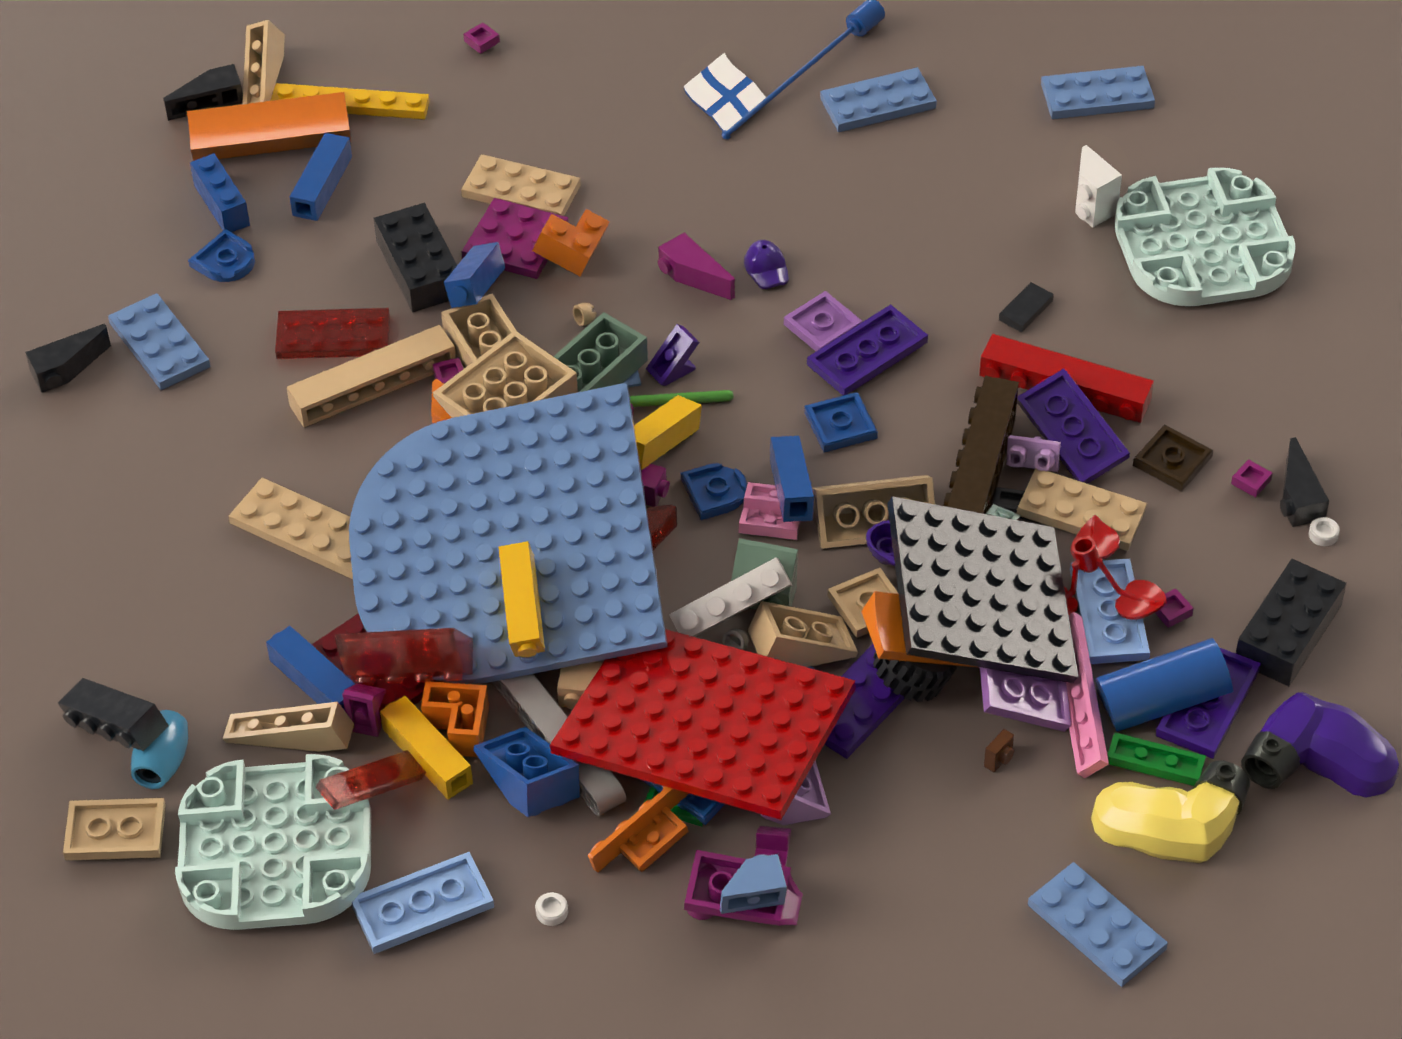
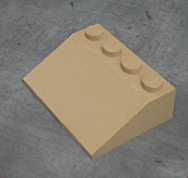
M513 331L435 390L433 397L452 418L578 393L577 373L517 331Z

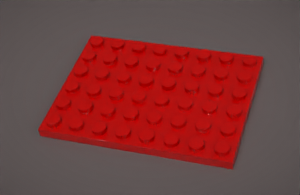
M665 629L668 647L605 659L550 744L551 754L782 820L856 690L855 680Z

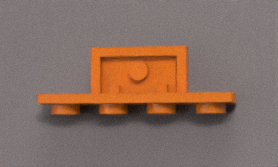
M664 786L662 791L653 799L645 801L640 806L639 811L631 818L622 821L609 837L594 845L588 854L592 868L596 872H600L622 853L640 872H643L689 832L687 825L671 811L689 793Z

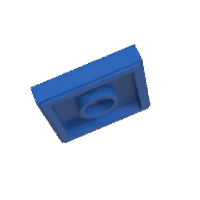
M858 392L804 406V413L824 453L878 438V431Z

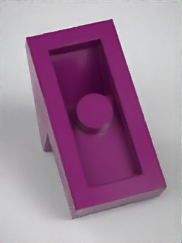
M355 684L344 689L342 695L345 712L354 723L352 732L375 737L379 736L382 728L379 708L386 693L385 689L362 684Z
M759 826L756 832L755 856L778 854L781 866L786 867L791 829Z

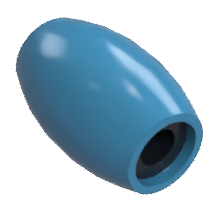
M161 710L160 713L169 726L144 751L133 748L131 776L136 783L145 788L159 789L164 786L176 773L186 753L188 722L181 714L175 711Z

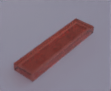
M406 750L320 779L316 789L330 806L336 810L422 780L426 771L410 752Z

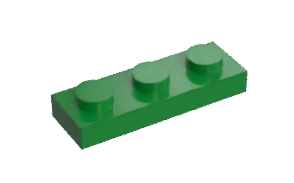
M1114 732L1107 754L1109 765L1194 786L1200 778L1206 755Z

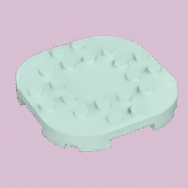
M1208 168L1207 176L1159 183L1156 176L1148 177L1128 187L1127 193L1118 200L1115 233L1131 275L1144 292L1165 303L1178 306H1200L1268 294L1278 289L1288 279L1295 254L1293 235L1288 236L1275 207L1276 196L1273 191L1257 177L1251 180L1249 177L1243 176L1240 170Z
M306 754V762L245 767L244 760H235L205 772L207 777L196 786L191 784L184 794L178 811L180 834L178 867H175V875L184 904L202 922L229 930L312 924L330 919L342 913L364 891L371 872V807L363 779L356 770L353 772L345 767L342 760L326 755Z

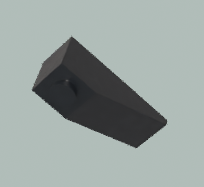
M231 64L209 69L164 97L167 119L169 121L186 117L187 111L242 104V86L235 65Z
M104 323L25 353L30 372L41 393L68 384L111 347L107 327Z
M1294 437L1290 438L1280 509L1283 516L1288 518L1292 527L1309 524L1317 518L1326 517L1329 499L1297 438Z

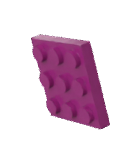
M494 198L461 251L462 259L475 245L499 242L505 263L504 271L538 279L548 259L532 250L551 214L568 223L569 219L558 214Z

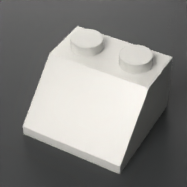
M1087 145L1082 147L1075 213L1091 227H1095L1116 215L1122 174Z

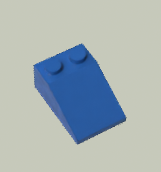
M526 726L474 745V752L508 802L527 817L536 816L545 810L564 805L568 801L580 797L579 764L572 759L551 754L550 744Z

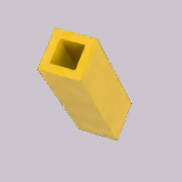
M677 395L634 425L641 470L699 430L701 404Z
M526 541L498 547L508 639L515 657H532L537 653L545 652L535 558L529 542Z
M403 696L396 702L389 703L380 711L384 732L447 800L473 784L471 765L406 696Z

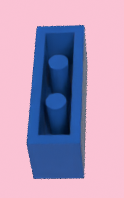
M215 153L190 162L194 186L221 229L234 232L250 226L246 201Z

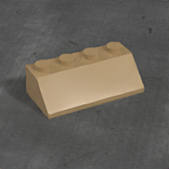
M928 475L812 488L814 494V516L821 549L867 544L866 533L868 529H871L880 521L889 520L887 503L892 496L935 504L933 479Z

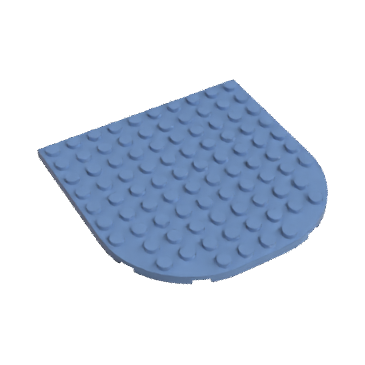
M627 383L436 422L410 434L387 451L374 465L359 488L349 524V544L357 610L368 635L376 647L387 659L406 672L428 681L434 679L449 683L482 684L668 647ZM528 541L535 558L545 652L537 653L532 657H515L508 639L498 547Z

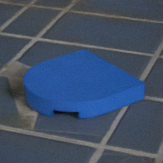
M224 229L188 259L189 267L212 280L231 282L239 280L251 272L255 264V256L252 246L247 241Z
M713 463L680 473L681 481L700 520L731 512L744 502L747 482L745 476L738 469L734 470L722 466L721 463Z

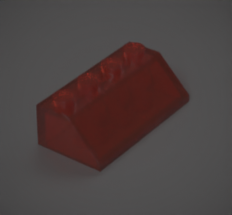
M455 628L335 634V642L345 676L355 680L356 684L373 685L374 680L385 679V683L400 684L403 683L404 678H414L416 682H432L433 677L444 676V680L459 681L462 680V675H473V638Z

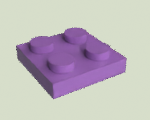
M826 291L784 317V325L815 351H818L862 323L861 319Z

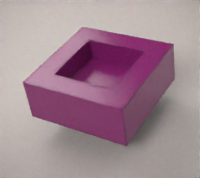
M483 22L463 34L464 42L480 54L500 43L499 34Z
M459 357L432 364L435 379L437 378L444 384L463 370Z
M1248 459L1232 476L1231 484L1256 498L1270 483L1273 473Z
M1175 588L1165 593L1167 603L1163 608L1155 612L1169 628L1193 616L1194 608Z

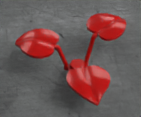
M1093 515L1080 529L1070 547L1075 562L1071 564L1073 572L1070 590L1068 591L1064 586L1068 615L1076 612L1078 609V602L1072 597L1076 593L1078 570L1081 569L1086 573L1097 570L1098 567L1117 594L1121 595L1115 602L1116 611L1120 616L1130 620H1137L1157 612L1167 603L1165 593L1159 586L1147 580H1133L1123 590L1104 565L1103 559L1110 557L1117 551L1120 546V539L1117 532L1106 525L1097 515Z

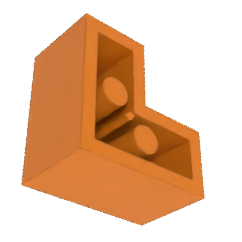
M585 209L575 227L551 214L532 251L580 277L600 243L610 221Z
M426 681L421 703L422 714L436 729L448 730V742L462 756L478 757L474 752V745L484 741L489 712L487 685Z

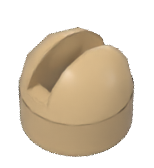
M580 303L574 305L573 316L579 326L588 325L595 320L596 312H592L594 308L592 304Z

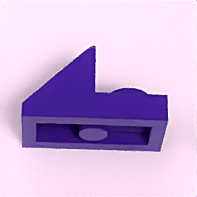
M676 324L645 369L662 386H666L696 369L689 360V357L700 342L684 326Z

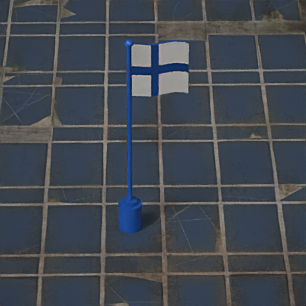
M877 0L864 1L846 17L848 29L768 97H765L756 84L729 61L725 53L684 85V90L691 101L716 122L722 130V138L728 140L735 130L850 33L864 36L885 18L884 8Z

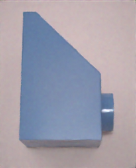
M761 854L744 861L722 890L720 901L721 914L785 903L787 885L778 854L769 856Z

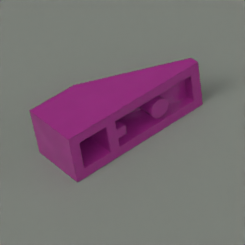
M685 232L658 247V266L664 274H668L676 282L729 300L735 298V278Z

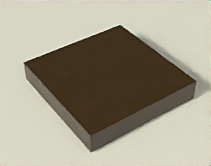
M1164 424L1135 456L1132 466L1182 492L1213 457V450Z

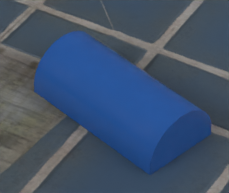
M1213 638L1095 678L1096 690L1116 732L1234 692L1225 659Z

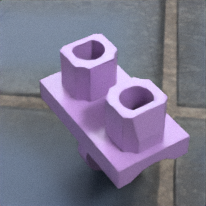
M1010 435L1008 437L1006 465L1058 472L1061 442L1042 440V437L1039 436L1028 438Z

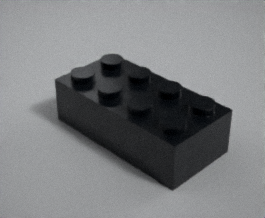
M425 202L374 217L376 241L412 313L449 302L444 281L457 267V263Z
M1291 559L1238 638L1236 654L1261 663L1260 674L1290 687L1342 606L1347 583L1295 559Z

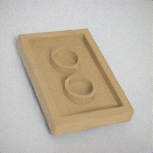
M164 798L69 801L63 849L65 860L160 858L166 808Z

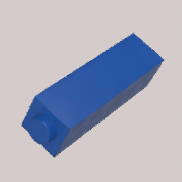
M324 133L289 196L292 216L318 221L352 158L350 137Z
M499 242L473 246L444 281L451 308L478 304L505 269Z
M771 437L769 461L783 522L813 521L814 494L800 437Z
M289 625L281 632L274 634L266 642L269 660L317 704L339 702L345 711L342 694L344 689L355 685V683Z

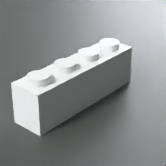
M776 557L672 612L669 616L678 633L696 637L792 586V583L779 558Z

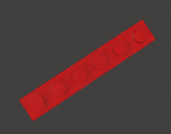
M996 334L991 335L981 355L979 376L1019 382V388L1026 390L1065 369L1097 411L1138 423L1142 422L1152 399L1154 380Z

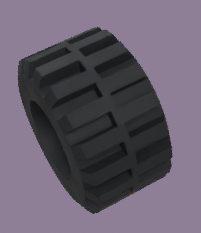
M876 652L873 656L875 659L873 662L874 668L878 670L876 674L884 680L883 684L887 688L890 687L894 690L893 693L898 696L900 694L904 696V699L910 701L913 698L916 702H923L924 699L930 701L937 697L957 669L955 665L878 659Z

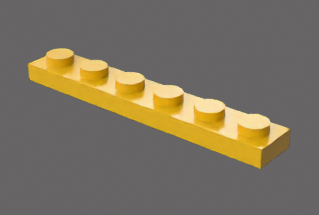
M282 83L275 84L270 100L344 92L347 114L425 119L430 102L429 94Z

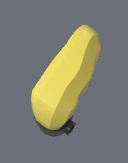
M1214 761L1208 765L1192 790L1188 792L1173 787L1155 788L1134 782H1117L1103 789L1096 797L1091 816L1094 832L1104 842L1115 846L1132 848L1160 859L1194 863L1205 862L1221 849L1231 834L1236 816L1243 809L1250 787V778L1245 771L1231 762Z

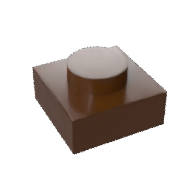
M1003 729L985 748V768L994 773L1002 764L1006 765L1009 763L1015 752L1013 749L1014 734Z

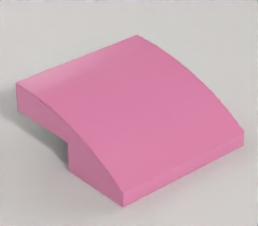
M748 482L744 495L743 511L739 521V533L797 540L801 521L783 522L775 485Z

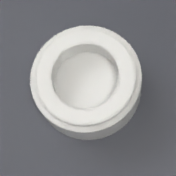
M1317 518L1310 524L1309 538L1316 545L1331 546L1338 540L1339 525L1330 518Z
M554 892L546 893L536 901V916L542 924L555 926L567 918L568 904L561 894Z

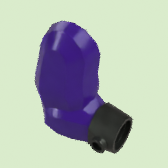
M1298 692L1285 700L1269 716L1262 730L1256 734L1241 760L1242 769L1247 773L1250 780L1267 789L1278 788L1301 764L1314 773L1332 780L1351 794L1366 798L1384 794L1394 786L1399 775V762L1396 750L1386 738L1372 728L1361 716L1350 708L1323 701L1304 692Z

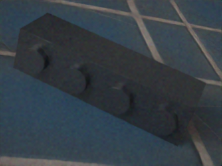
M82 678L58 702L64 712L62 716L70 726L74 728L77 726L81 727L92 735L94 733L102 735L108 741L115 740L126 748L133 747L144 751L169 726L154 703Z

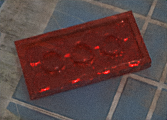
M389 308L278 311L275 346L276 359L361 357L374 350L388 346Z

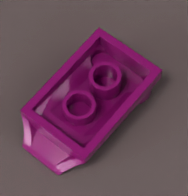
M696 850L684 901V910H687L691 917L698 920H707L713 916L779 926L797 925L803 893L797 888L791 876V867L781 866L787 885L784 904L721 914L720 901L722 890L746 859Z

